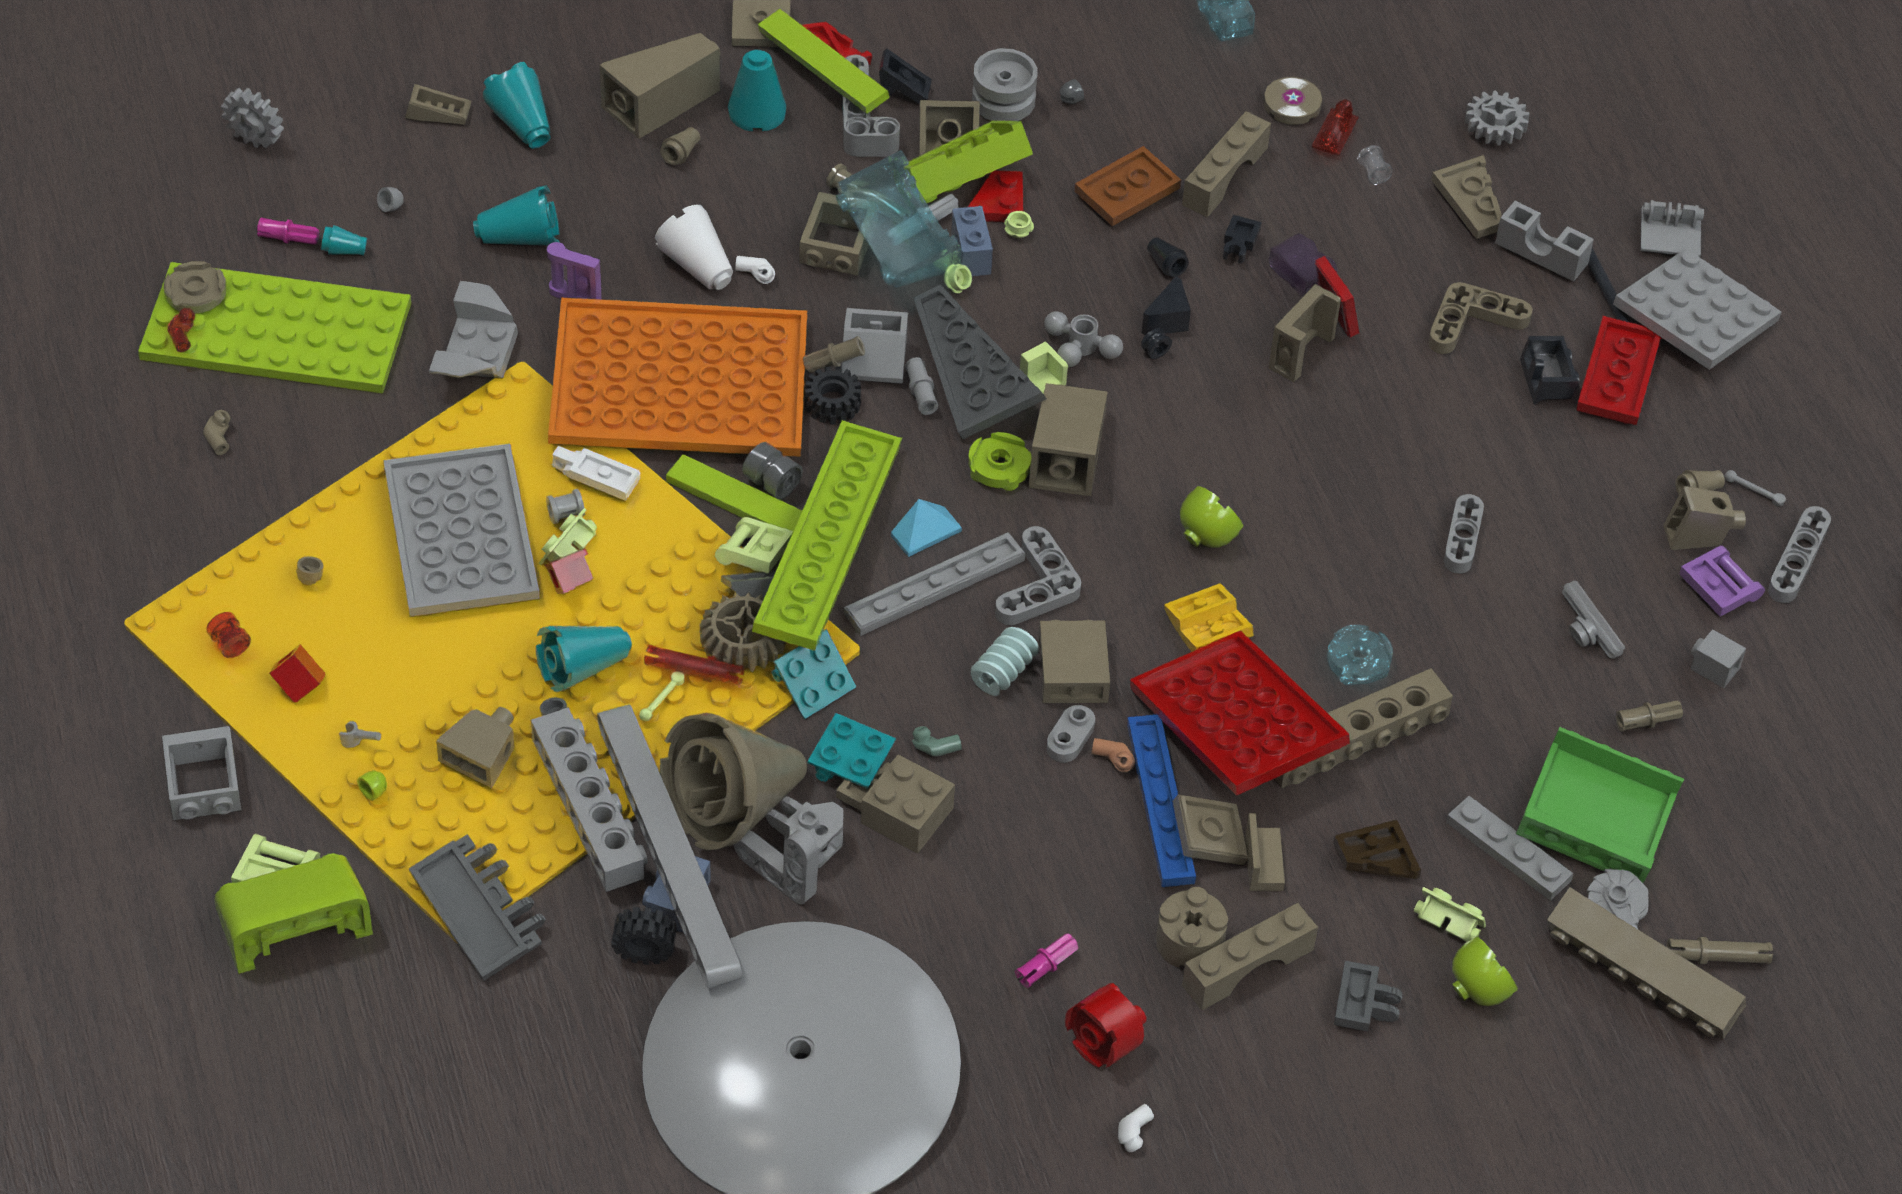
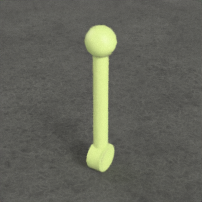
M674 672L671 675V682L648 708L640 711L639 716L641 720L649 721L652 718V712L674 687L684 683V674L682 672Z

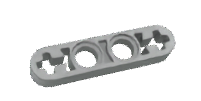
M1812 506L1806 508L1771 577L1768 593L1777 602L1789 603L1796 598L1827 534L1831 516L1822 507ZM1813 520L1818 521L1815 530L1810 529V524ZM1805 539L1810 541L1813 546L1805 548L1800 546L1797 541ZM1796 561L1800 563L1803 568L1792 569L1786 564V562ZM1784 579L1790 580L1786 589H1782L1781 586Z

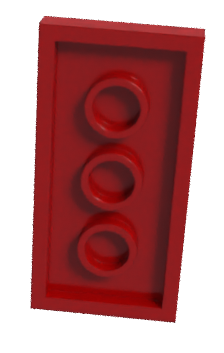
M1603 316L1576 410L1637 426L1661 337L1645 326Z

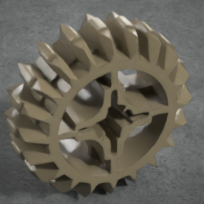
M735 591L733 598L729 599L723 595L720 600L721 603L713 601L710 609L705 610L703 620L700 623V642L702 647H704L706 656L712 657L715 665L723 662L725 670L733 666L736 667L738 673H740L742 668H749L753 673L755 666L765 669L768 661L774 663L778 658V654H783L786 642L752 632L754 620L764 600L762 594L754 598L749 591L746 596H739Z

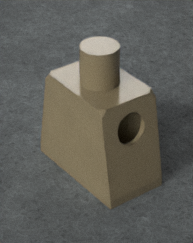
M1683 486L1663 526L1671 550L1713 547L1722 544L1729 529H1743L1746 517L1744 511L1733 510L1729 495L1724 492Z
M498 707L491 716L477 709L471 710L436 741L438 761L492 788L514 749L513 729L509 726L514 720L512 713L503 707Z

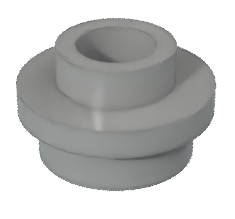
M1581 616L1574 618V623L1569 625V631L1573 639L1580 647L1594 645L1596 643L1595 636L1598 635V632L1593 622L1589 618L1584 620Z

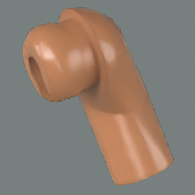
M1094 738L1092 754L1108 757L1114 767L1121 772H1128L1134 767L1135 758L1124 743Z

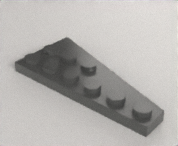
M941 284L914 297L958 433L962 439L1047 399L1042 391L1029 380L1025 373L1012 362L1009 356L978 326L975 320L962 309Z

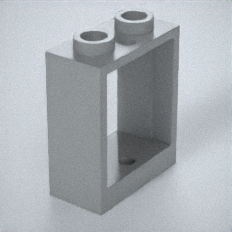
M230 726L162 736L173 820L193 819L199 816L227 814L241 810ZM226 758L229 788L179 795L175 765Z

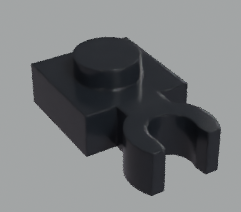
M1233 215L1224 236L1223 259L1227 260L1230 253H1236L1239 255L1238 263L1242 264L1245 261L1246 249L1253 251L1261 231L1262 222Z

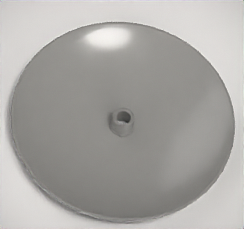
M804 921L774 924L750 930L730 938L740 963L741 979L707 988L696 961L676 979L657 1007L645 1041L642 1063L646 1102L661 1138L673 1155L697 1178L723 1194H873L895 1182L913 1168L940 1136L953 1109L960 1082L961 1057L956 1025L945 999L931 978L916 962L886 941L857 929L831 923ZM798 1053H805L809 1055L807 1058L804 1059L794 1058V1056Z

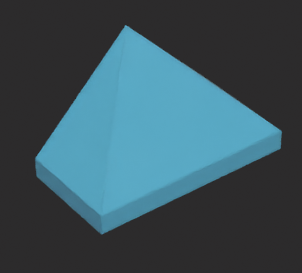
M918 499L892 530L891 537L904 553L910 557L961 532L962 527L944 506Z

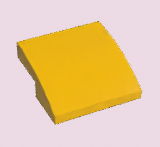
M1221 583L1164 604V610L1171 623L1191 652L1240 630L1248 638L1254 636L1253 625L1237 610L1236 598Z

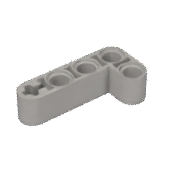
M861 55L846 57L848 61L869 76V64L865 57ZM842 95L844 151L856 157H888L896 154L899 150L900 141L899 122L892 117H870V112L866 114Z

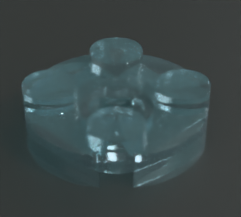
M1349 625L1339 629L1334 634V638L1328 646L1327 662L1343 684L1349 686L1356 683L1368 684L1383 679L1388 675L1393 657V647L1383 633L1378 631L1377 635L1372 631H1368L1369 626ZM1359 651L1361 654H1367V656L1359 658L1354 656V653Z

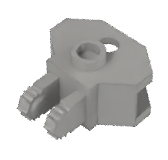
M786 796L779 804L790 818L773 809L765 817L773 828L784 835V842L785 839L798 829H804L812 835L819 848L818 868H820L842 847L843 808L834 802L815 805L805 802L801 805Z

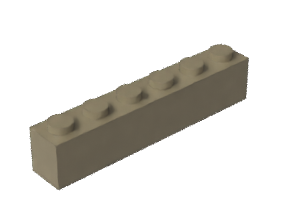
M1569 887L1547 919L1548 928L1551 931L1550 935L1556 941L1565 946L1571 943L1580 949L1579 954L1583 958L1594 964L1599 961L1609 967L1608 972L1613 977L1622 982H1625L1626 979L1638 986L1637 990L1643 996L1650 1000L1660 999L1668 1004L1666 1008L1672 1014L1681 1019L1687 1016L1697 1023V1029L1709 1037L1713 1038L1714 1035H1717L1724 1040L1746 1007V996Z

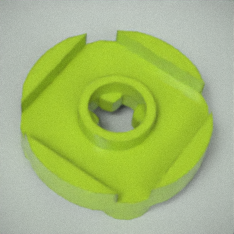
M996 432L991 433V438L982 440V437H980L972 444L969 450L968 465L971 471L970 476L975 482H980L989 487L1003 488L1007 491L1015 490L1018 488L1019 483L1024 481L1030 473L1031 452L1025 448V442L1013 434ZM1003 457L1005 458V463H997L993 460Z

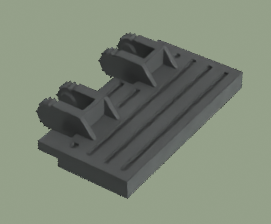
M467 834L456 842L454 840L416 863L409 868V872L482 980L485 981L542 944L535 931L542 927L546 918L543 914L538 913L515 928L513 927L511 922L528 912L533 907L534 901L531 897L527 896L502 911L501 908L513 901L498 879L500 875L507 871L509 865L505 860H500L477 874L474 868L493 857L498 849L494 844L489 843L465 857V854L476 848Z

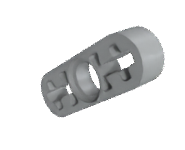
M1472 494L1460 496L1456 500L1444 555V565L1453 573H1465L1470 570L1473 563L1484 503L1479 497ZM1466 508L1472 509L1470 519L1464 518ZM1464 529L1469 531L1472 536L1462 538L1456 534V531ZM1457 548L1464 550L1462 560L1456 559Z

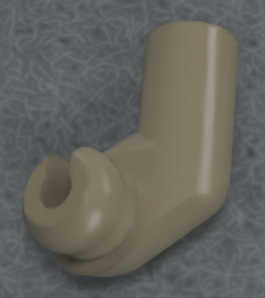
M224 410L215 411L214 416L209 418L203 430L205 439L217 455H223L229 450V444L223 436L229 427L228 423L231 418L228 412Z

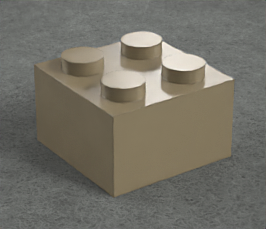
M898 754L863 797L861 824L918 854L954 808L955 784Z

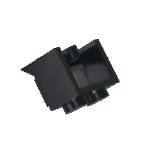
M1528 336L1520 362L1533 404L1535 405L1544 399H1571L1574 391L1579 387L1580 380L1578 372L1574 370L1572 352L1570 348H1567L1564 336Z

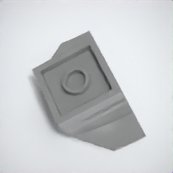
M460 281L453 300L457 314L454 330L447 350H436L429 373L457 378L464 376L503 378L518 335L513 316L491 286Z

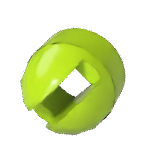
M374 770L366 772L357 779L359 789L371 801L386 791V778L381 772Z

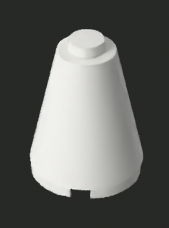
M701 205L688 206L682 209L685 213L678 219L673 215L662 224L655 235V240L658 242L655 244L663 253L708 289H723L731 282L732 267L707 211Z

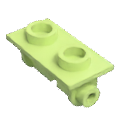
M585 508L577 517L571 513L559 528L563 531V534L559 538L553 535L541 550L546 554L539 562L540 565L546 559L552 562L577 551L571 545L572 543L579 549H583L596 535L597 525L592 520L586 521L582 518L586 512Z
M1423 887L1422 892L1426 900L1425 902L1419 900L1413 911L1419 914V919L1438 928L1441 927L1445 918L1450 919L1451 921L1446 928V932L1465 942L1474 939L1476 936L1479 937L1481 930L1476 928L1477 925L1483 928L1486 927L1485 917L1481 916L1483 912L1468 903H1464L1461 906L1451 901V895L1438 888H1434L1431 891Z

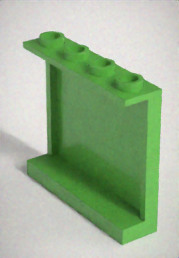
M1559 727L1516 834L1603 871L1605 869L1630 871L1644 883L1654 862L1653 857L1684 778L1676 776L1670 771L1645 763L1636 757H1631L1614 750L1605 744L1585 738L1576 732Z

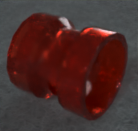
M220 613L213 617L206 627L207 634L212 641L217 643L218 649L226 658L239 656L251 644V637L244 628L240 627V622L234 613Z

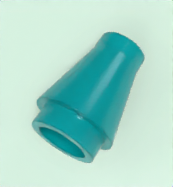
M333 225V228L325 226L321 250L328 251V255L358 254L364 256L367 238Z

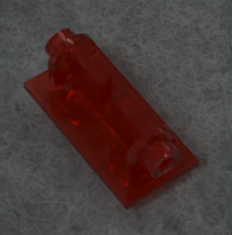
M1343 99L1337 102L1335 109L1331 108L1312 144V148L1340 156L1359 119V116L1352 114L1353 107L1349 100Z

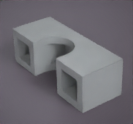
M1514 201L1500 218L1495 243L1575 281L1589 263L1594 239L1568 226L1558 238L1551 237L1540 226V212Z

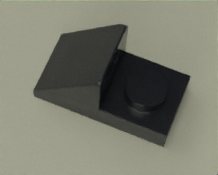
M886 48L883 51L879 67L880 85L888 90L889 96L899 90L918 104L920 100H928L932 79Z

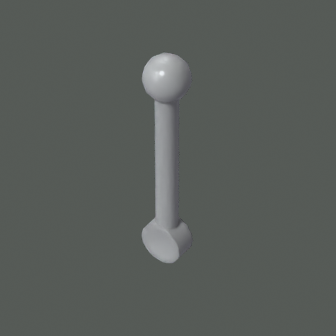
M1733 470L1725 473L1726 481L1736 482L1771 499L1775 506L1781 507L1784 505L1786 497L1783 494H1773L1738 477Z

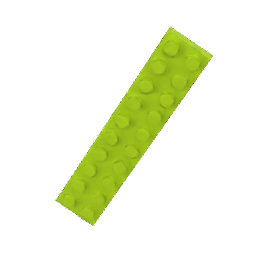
M842 420L754 620L752 632L814 651L816 650L898 454L902 438Z

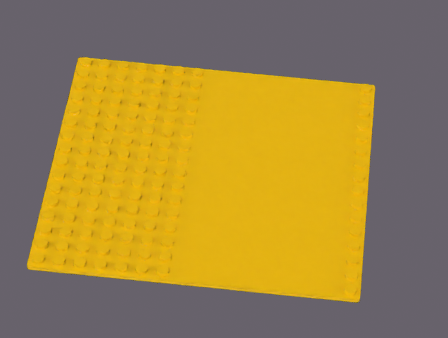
M525 362L515 364L505 371L503 378L492 379L143 607L124 622L128 632L227 726H230L249 747L456 943L457 941L409 872L410 867L454 840L456 842L467 834L476 848L465 854V857L479 848L492 843L498 849L496 854L474 868V870L478 874L497 861L505 860L509 865L507 871L500 875L498 879L513 901L501 908L503 911L524 897H529L587 854L532 741L531 719L541 717L540 705L545 700L554 697L565 700L567 708L569 707L574 719L579 718L585 731L584 740L586 744L592 743L597 755L596 764L599 769H605L610 783L608 788L611 794L616 793L620 799L623 819H629L630 821H633L636 817L601 735L597 713L630 704L660 773V759L668 758L671 744L666 743L665 739L671 728L682 718L690 715L712 713L756 731L794 703L784 681L777 682L772 676L775 663L768 661L765 669L755 666L753 673L749 668H742L740 673H738L736 667L733 666L725 670L723 662L715 665L712 657L706 656L704 647H702L700 642V623L703 620L705 610L710 609L713 601L721 603L720 600L723 595L729 599L733 598L734 592L721 582V576L758 572L732 562L729 565H723L716 560V550L722 544H726L731 536L627 448L548 444L553 385ZM510 444L540 599L410 616L383 460ZM558 446L572 452L576 450L582 451L585 448L641 472L640 480L625 501L567 477L562 471L552 466V454ZM574 489H578L586 509L585 515L582 518L586 521L592 520L597 525L596 535L583 548H586L588 555L584 557L593 579L575 587V589L569 592L557 594L545 566L550 561L546 559L542 565L539 562L546 554L541 549L553 535L559 538L563 534V531L559 528L567 518L559 519V523H552L547 510L546 496L552 495L555 498L570 494ZM571 544L574 548L580 550L576 545ZM312 556L323 562L322 577L315 584H303L298 579L296 573L297 562L302 557ZM828 620L824 630L827 629L846 665L860 654V647ZM546 626H619L629 634L632 642L627 658L560 692H555L551 689V687L555 686L551 680H544L536 657V645L541 644L542 635L537 636L540 628ZM786 642L783 654H778V658L795 649L798 645ZM301 644L326 675L319 686L298 702H293L269 673L277 661ZM674 672H682L684 674V683L674 687L652 712V718L649 721L641 720L639 716L640 711L648 708L671 682V675ZM498 707H503L509 710L514 717L513 722L509 725L514 733V749L492 788L438 761L436 741L467 713L477 709L491 716ZM349 721H354L358 725V729L381 733V739L379 741L362 739L357 746L347 748L341 744L339 733H347L345 725ZM374 770L383 773L386 778L387 788L381 796L371 801L359 789L357 779L366 772Z

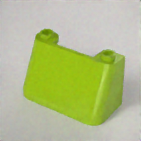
M327 854L322 858L237 883H227L220 888L214 898L216 910L238 974L254 970V959L261 952H263L264 956L270 955L269 944L334 925L338 934L345 933L344 928H349L353 931L356 939L373 934L368 900L351 865L343 855Z

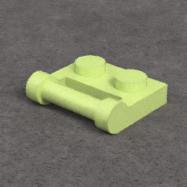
M744 517L737 523L736 531L728 542L722 544L716 550L715 558L723 565H729L733 562L749 567L754 571L769 573L785 552L793 531ZM753 535V537L750 539V541L747 543L744 549L740 548L741 544L745 541V539L750 538Z
M254 834L231 880L232 883H237L295 866L261 856L262 854L302 864L319 859L320 852L313 850L304 852L266 841V837Z

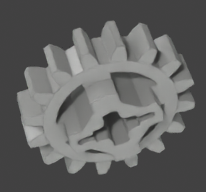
M237 88L235 92H231L225 98L220 108L224 111L221 117L229 121L226 127L235 130L234 136H242L245 144L252 141L256 148L260 144L264 148H267L270 144L273 145L284 130V127L280 125L283 118L276 116V113L279 111L278 108H271L269 105L270 99L264 101L261 99L260 92L253 95L249 88H246L244 92L240 88Z
M1493 91L1492 96L1482 92L1481 99L1474 96L1472 103L1467 104L1465 123L1468 124L1467 130L1469 132L1476 131V139L1482 136L1485 137V143L1487 144L1491 140H1495L1497 145H1501L1502 140L1512 144L1513 137L1520 140L1522 133L1527 131L1530 114L1525 112L1526 104L1518 105L1519 98L1510 99L1507 92L1503 96L1498 95L1497 91Z

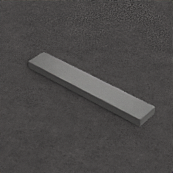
M1007 532L845 606L844 615L858 634L862 636L1025 561V552L1010 533Z

